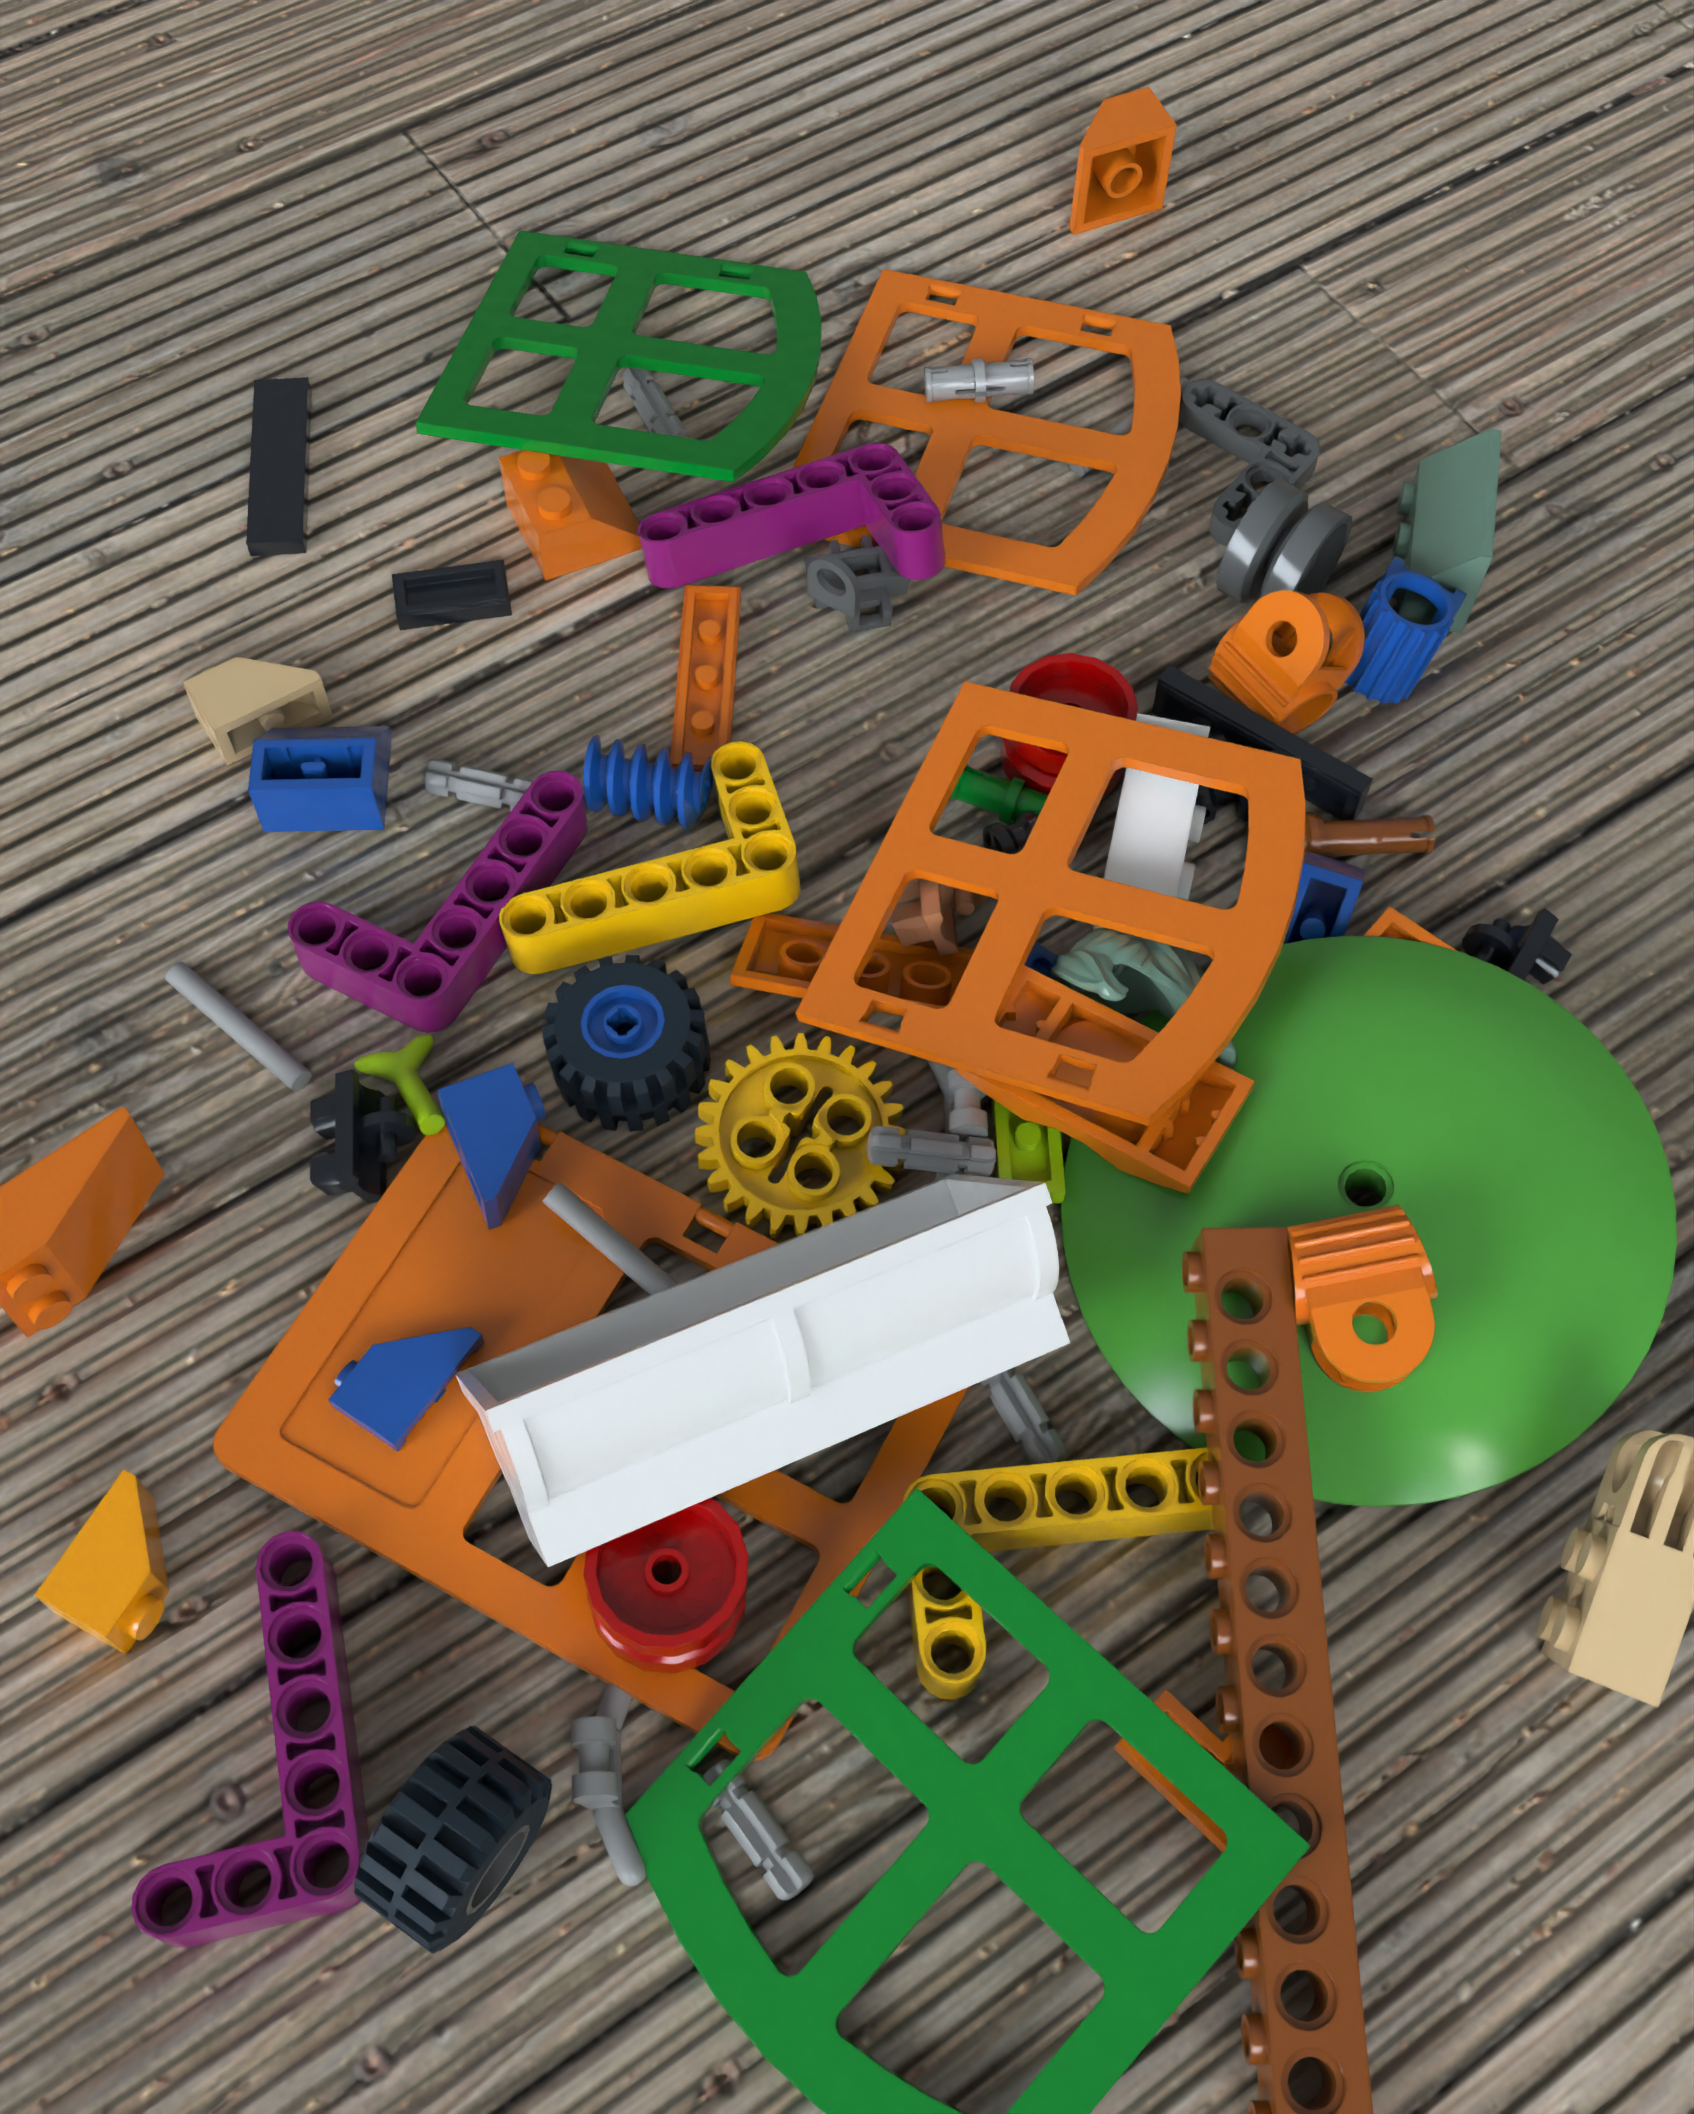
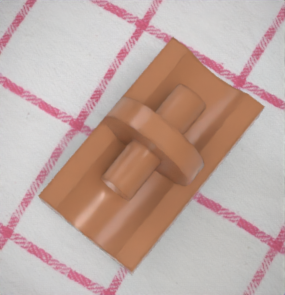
M913 879L905 886L898 903L919 897L921 900L895 906L892 912V924L903 947L933 940L940 956L958 952L954 909L960 915L972 914L975 907L986 901L988 896L925 879Z

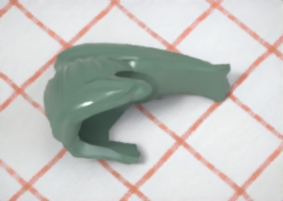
M1107 928L1093 930L1077 941L1068 953L1060 954L1050 973L1051 979L1122 1015L1159 1010L1163 1016L1170 1019L1186 1001L1204 975L1203 970L1186 949ZM1233 1040L1230 1041L1228 1046L1215 1060L1230 1069L1237 1063V1048Z

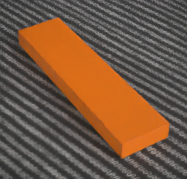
M685 585L670 754L672 767H678L684 754L690 752L693 756L694 770L701 772L709 756L712 757L714 752L721 746L732 742L741 614V587Z

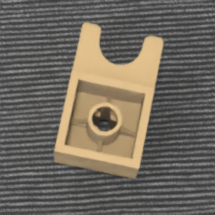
M1646 1429L1628 1433L1617 1442L1611 1453L1584 1530L1577 1527L1574 1528L1566 1542L1561 1559V1568L1569 1571L1560 1598L1549 1597L1542 1610L1537 1627V1637L1545 1640L1541 1653L1563 1669L1657 1708L1659 1707L1694 1606L1693 1437L1678 1433L1664 1434Z

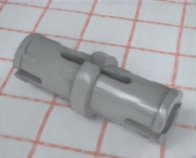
M983 358L972 359L971 364L924 367L926 402L974 398L975 403L986 402V397L1033 394L1034 370L1032 358L984 363Z

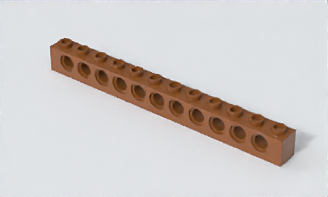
M1287 1227L1202 1228L1191 1251L1183 1253L1182 1283L1186 1294H1195L1197 1319L1189 1320L1187 1348L1190 1362H1200L1202 1389L1194 1390L1192 1409L1195 1431L1197 1433H1206L1208 1461H1200L1198 1488L1202 1505H1212L1214 1534L1205 1535L1204 1563L1208 1579H1218L1220 1609L1211 1610L1210 1639L1214 1655H1224L1226 1686H1218L1216 1690L1218 1727L1221 1733H1230L1232 1764H1224V1767L1270 1809L1279 1805L1290 1810L1298 1821L1299 1835L1311 1845L1245 1925L1246 1928H1243L1235 1937V1957L1238 1974L1241 1979H1250L1252 2013H1243L1241 2034L1243 2052L1247 2065H1257L1259 2100H1250L1248 2114H1373ZM1235 1293L1243 1296L1252 1307L1253 1317L1239 1319L1230 1315L1223 1307L1221 1295ZM1241 1361L1250 1365L1258 1375L1259 1388L1248 1390L1237 1386L1228 1375L1227 1363ZM1249 1431L1258 1436L1265 1447V1460L1253 1462L1243 1458L1234 1446V1432ZM1254 1502L1267 1510L1272 1521L1270 1535H1256L1245 1528L1239 1514L1241 1503ZM1260 1575L1269 1579L1274 1584L1279 1596L1278 1606L1275 1611H1263L1251 1603L1246 1593V1582L1249 1576ZM1257 1650L1270 1651L1282 1661L1285 1668V1681L1280 1689L1265 1687L1256 1678L1252 1662ZM1265 1727H1275L1281 1730L1291 1742L1292 1758L1285 1769L1271 1766L1265 1761L1260 1752L1259 1739ZM1286 1886L1293 1888L1303 1897L1307 1908L1306 1921L1302 1928L1294 1934L1284 1931L1279 1926L1273 1912L1275 1897ZM1296 1970L1304 1973L1309 1978L1314 1989V2003L1311 2010L1305 2016L1298 2019L1293 2018L1287 2013L1280 1996L1284 1979ZM1310 2057L1320 2069L1322 2087L1318 2097L1313 2102L1307 2105H1299L1290 2094L1288 2076L1292 2066L1298 2060Z

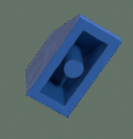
M1306 851L1296 907L1283 944L1307 939L1344 936L1364 881L1365 869Z
M513 1063L437 1090L445 1124L489 1230L502 1225L541 1147L537 1122L546 1119L545 1109L535 1084L531 1082L522 1085Z
M472 1327L374 1344L358 1363L352 1360L341 1370L334 1382L339 1387L328 1401L333 1408L398 1452L407 1441V1435L433 1402L437 1403L447 1391L445 1387L455 1376V1373L459 1371L473 1352L477 1353L485 1342L482 1334Z

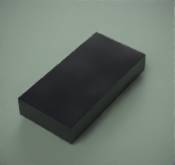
M504 560L392 574L396 617L400 630L512 615Z

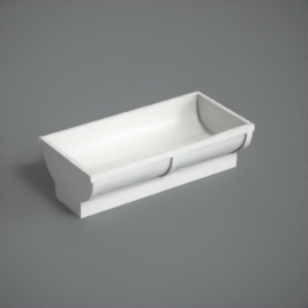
M952 1174L455 1373L462 1393L478 1412L493 1452L513 1495L528 1538L547 1567L1069 1344L1070 1340L1053 1295L1059 1278V1258L1054 1230L1046 1207L1052 1204L1046 1183Z

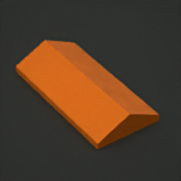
M773 913L753 917L731 972L730 985L803 998L840 925ZM882 933L857 985L928 1007L943 1008L950 1003L975 949L958 947V952L940 956L934 942L925 941L903 947L897 935ZM874 1008L873 1010L875 1012L901 1016L878 1008Z

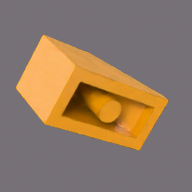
M123 1469L34 1594L55 1614L124 1654L129 1652L136 1640L141 1641L154 1630L164 1611L165 1604L163 1600L169 1593L154 1497L135 1475Z

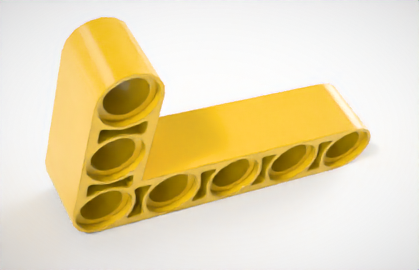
M737 741L721 746L712 756L711 770L717 806L728 840L523 893L511 898L499 913V923L514 966L524 973L532 975L543 974L780 911L791 906L798 899L801 892L796 845L761 750L752 743Z
M1207 1447L930 1474L920 1477L908 1487L903 1498L904 1502L918 1488L934 1504L945 1508L950 1514L951 1519L987 1552L1213 1529L1212 1505H1202L1199 1489L1196 1484L1200 1461H1208ZM1132 1484H1144L1157 1494L1160 1504L1154 1507H1141L1128 1497L1125 1488ZM1066 1490L1076 1491L1088 1500L1091 1509L1080 1515L1071 1514L1059 1506L1055 1496ZM993 1498H1008L1019 1507L1021 1516L1009 1522L999 1521L989 1514L985 1504ZM930 1566L922 1569L907 1586L916 1667L920 1682L929 1693L940 1699L954 1700L966 1696L972 1691L982 1673L986 1659V1640L981 1607L962 1589L956 1597L948 1600H940L930 1596L924 1589L923 1580L929 1575L943 1573L940 1569ZM955 1644L963 1648L968 1654L971 1665L965 1671L957 1674L946 1673L936 1666L931 1653L938 1646Z

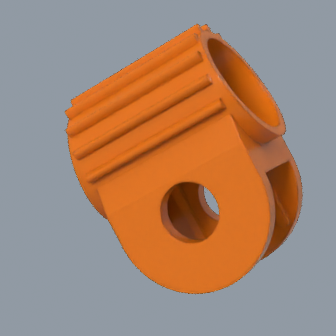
M1289 590L1269 593L1260 598L1247 614L1237 621L1223 636L1213 654L1211 666L1208 668L1211 674L1208 678L1226 697L1296 735L1315 723L1332 707L1338 696L1337 690L1358 665L1364 649L1365 633L1363 622L1356 608L1348 600L1336 594L1320 592L1306 595L1298 591ZM1330 630H1331L1333 641H1332V646H1331L1330 650L1328 651V649H1329V644H1330Z
M1400 1205L1287 1227L1296 1326H1305L1310 1350L1318 1367L1334 1383L1356 1392H1380L1402 1382L1422 1362L1431 1347L1435 1321L1430 1300L1436 1299L1438 1295L1429 1259L1404 1209H1401ZM1362 1315L1378 1319L1386 1329L1387 1341L1378 1345L1362 1341L1353 1329L1352 1319Z

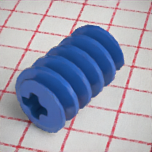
M595 735L588 744L583 767V789L587 808L592 812H600L608 804L610 812L618 817L626 815L628 810L632 808L633 816L639 821L648 820L655 810L657 822L665 826L671 824L678 814L680 826L683 829L691 830L699 822L709 802L713 785L712 757H708L701 772L694 770L693 756L690 752L684 754L678 767H672L669 748L663 747L655 762L651 763L648 762L646 744L639 743L630 759L625 758L624 745L621 739H616L609 753L603 754L600 736Z

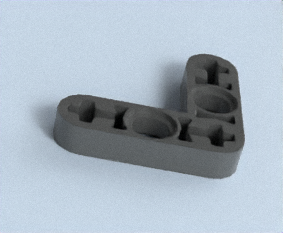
M1200 379L1192 381L1185 386L1182 391L1178 419L1181 424L1189 431L1249 463L1217 498L1213 506L1209 532L1219 544L1228 546L1242 518L1237 519L1235 522L1232 521L1241 514L1243 507L1248 511L1260 494L1251 484L1258 481L1271 483L1275 479L1280 478L1301 489L1315 471L1320 453V444L1317 438L1310 432L1220 383ZM1242 425H1250L1257 428L1261 434L1255 437H1247L1238 433L1235 428Z

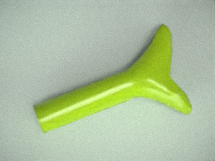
M427 1033L418 1035L398 1051L375 1052L359 1057L354 1064L358 1071L395 1083L423 1134L435 1135L444 1128L445 1119L418 1073L420 1065L433 1048L434 1041L431 1035Z

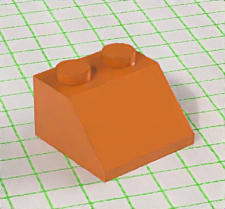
M1150 87L1103 99L1079 148L1069 225L1073 235L1163 208L1177 124Z
M520 450L499 457L506 504L545 581L642 549L637 530L639 522L607 463Z

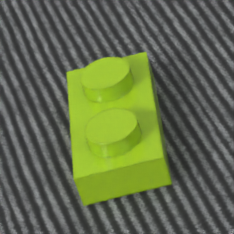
M991 1098L993 1138L996 1149V1178L1046 1183L1052 1204L1063 1203L1066 1192L1061 1131L1023 1120Z

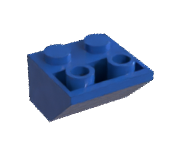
M390 726L271 728L253 741L248 792L263 831L384 830L392 739Z

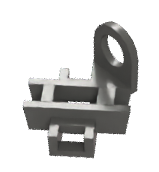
M870 534L861 536V548L841 551L838 540L829 541V554L804 558L807 572V595L814 598L817 609L832 607L844 613L850 633L891 626L893 610L889 597L906 594L910 579L902 577L896 572L880 546L873 547ZM865 569L866 575L855 576L853 572L854 570ZM876 606L878 613L860 616V609Z

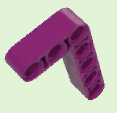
M885 443L862 445L654 513L642 520L637 528L649 581L660 588L680 587L866 525L896 572L902 577L913 580L930 578L937 575L946 563L939 508L899 452L893 446Z
M549 771L538 776L525 791L414 944L333 904L321 901L310 902L299 907L288 921V934L304 973L313 980L415 1030L431 1033L448 1028L459 1016L507 948L499 923L501 909L515 896L550 887L585 838L588 831V820L581 783L575 776L563 771ZM525 853H533L527 856H520ZM501 897V899L497 901L487 902V900ZM329 939L327 942H324L322 944H315L316 942H319L321 940ZM460 943H470L463 948H452ZM376 964H383L381 967L377 969L366 970L370 966ZM426 990H437L428 996H417Z
M285 1531L273 1536L263 1545L256 1564L285 1836L167 1863L150 1870L139 1881L133 1893L131 1906L135 1923L143 1933L175 1948L193 1947L341 1911L360 1901L354 1894V1883L363 1851L369 1840V1831L337 1581L333 1566L318 1543L310 1535L300 1531ZM299 1560L312 1561V1569L305 1580L294 1586L281 1585V1577L289 1565ZM308 1629H318L321 1631V1640L317 1648L310 1655L303 1658L289 1657L290 1645L299 1633ZM323 1700L330 1702V1714L326 1722L319 1729L304 1733L298 1731V1718L308 1704ZM325 1774L338 1775L340 1784L335 1799L321 1809H309L306 1804V1795L310 1785L317 1778ZM334 1850L347 1851L349 1869L345 1877L335 1886L318 1888L315 1881V1870L319 1861L326 1854ZM269 1868L271 1887L266 1897L252 1907H241L238 1896L239 1887L243 1879L254 1870ZM190 1887L193 1898L192 1906L187 1916L173 1926H165L161 1914L166 1898L176 1889Z

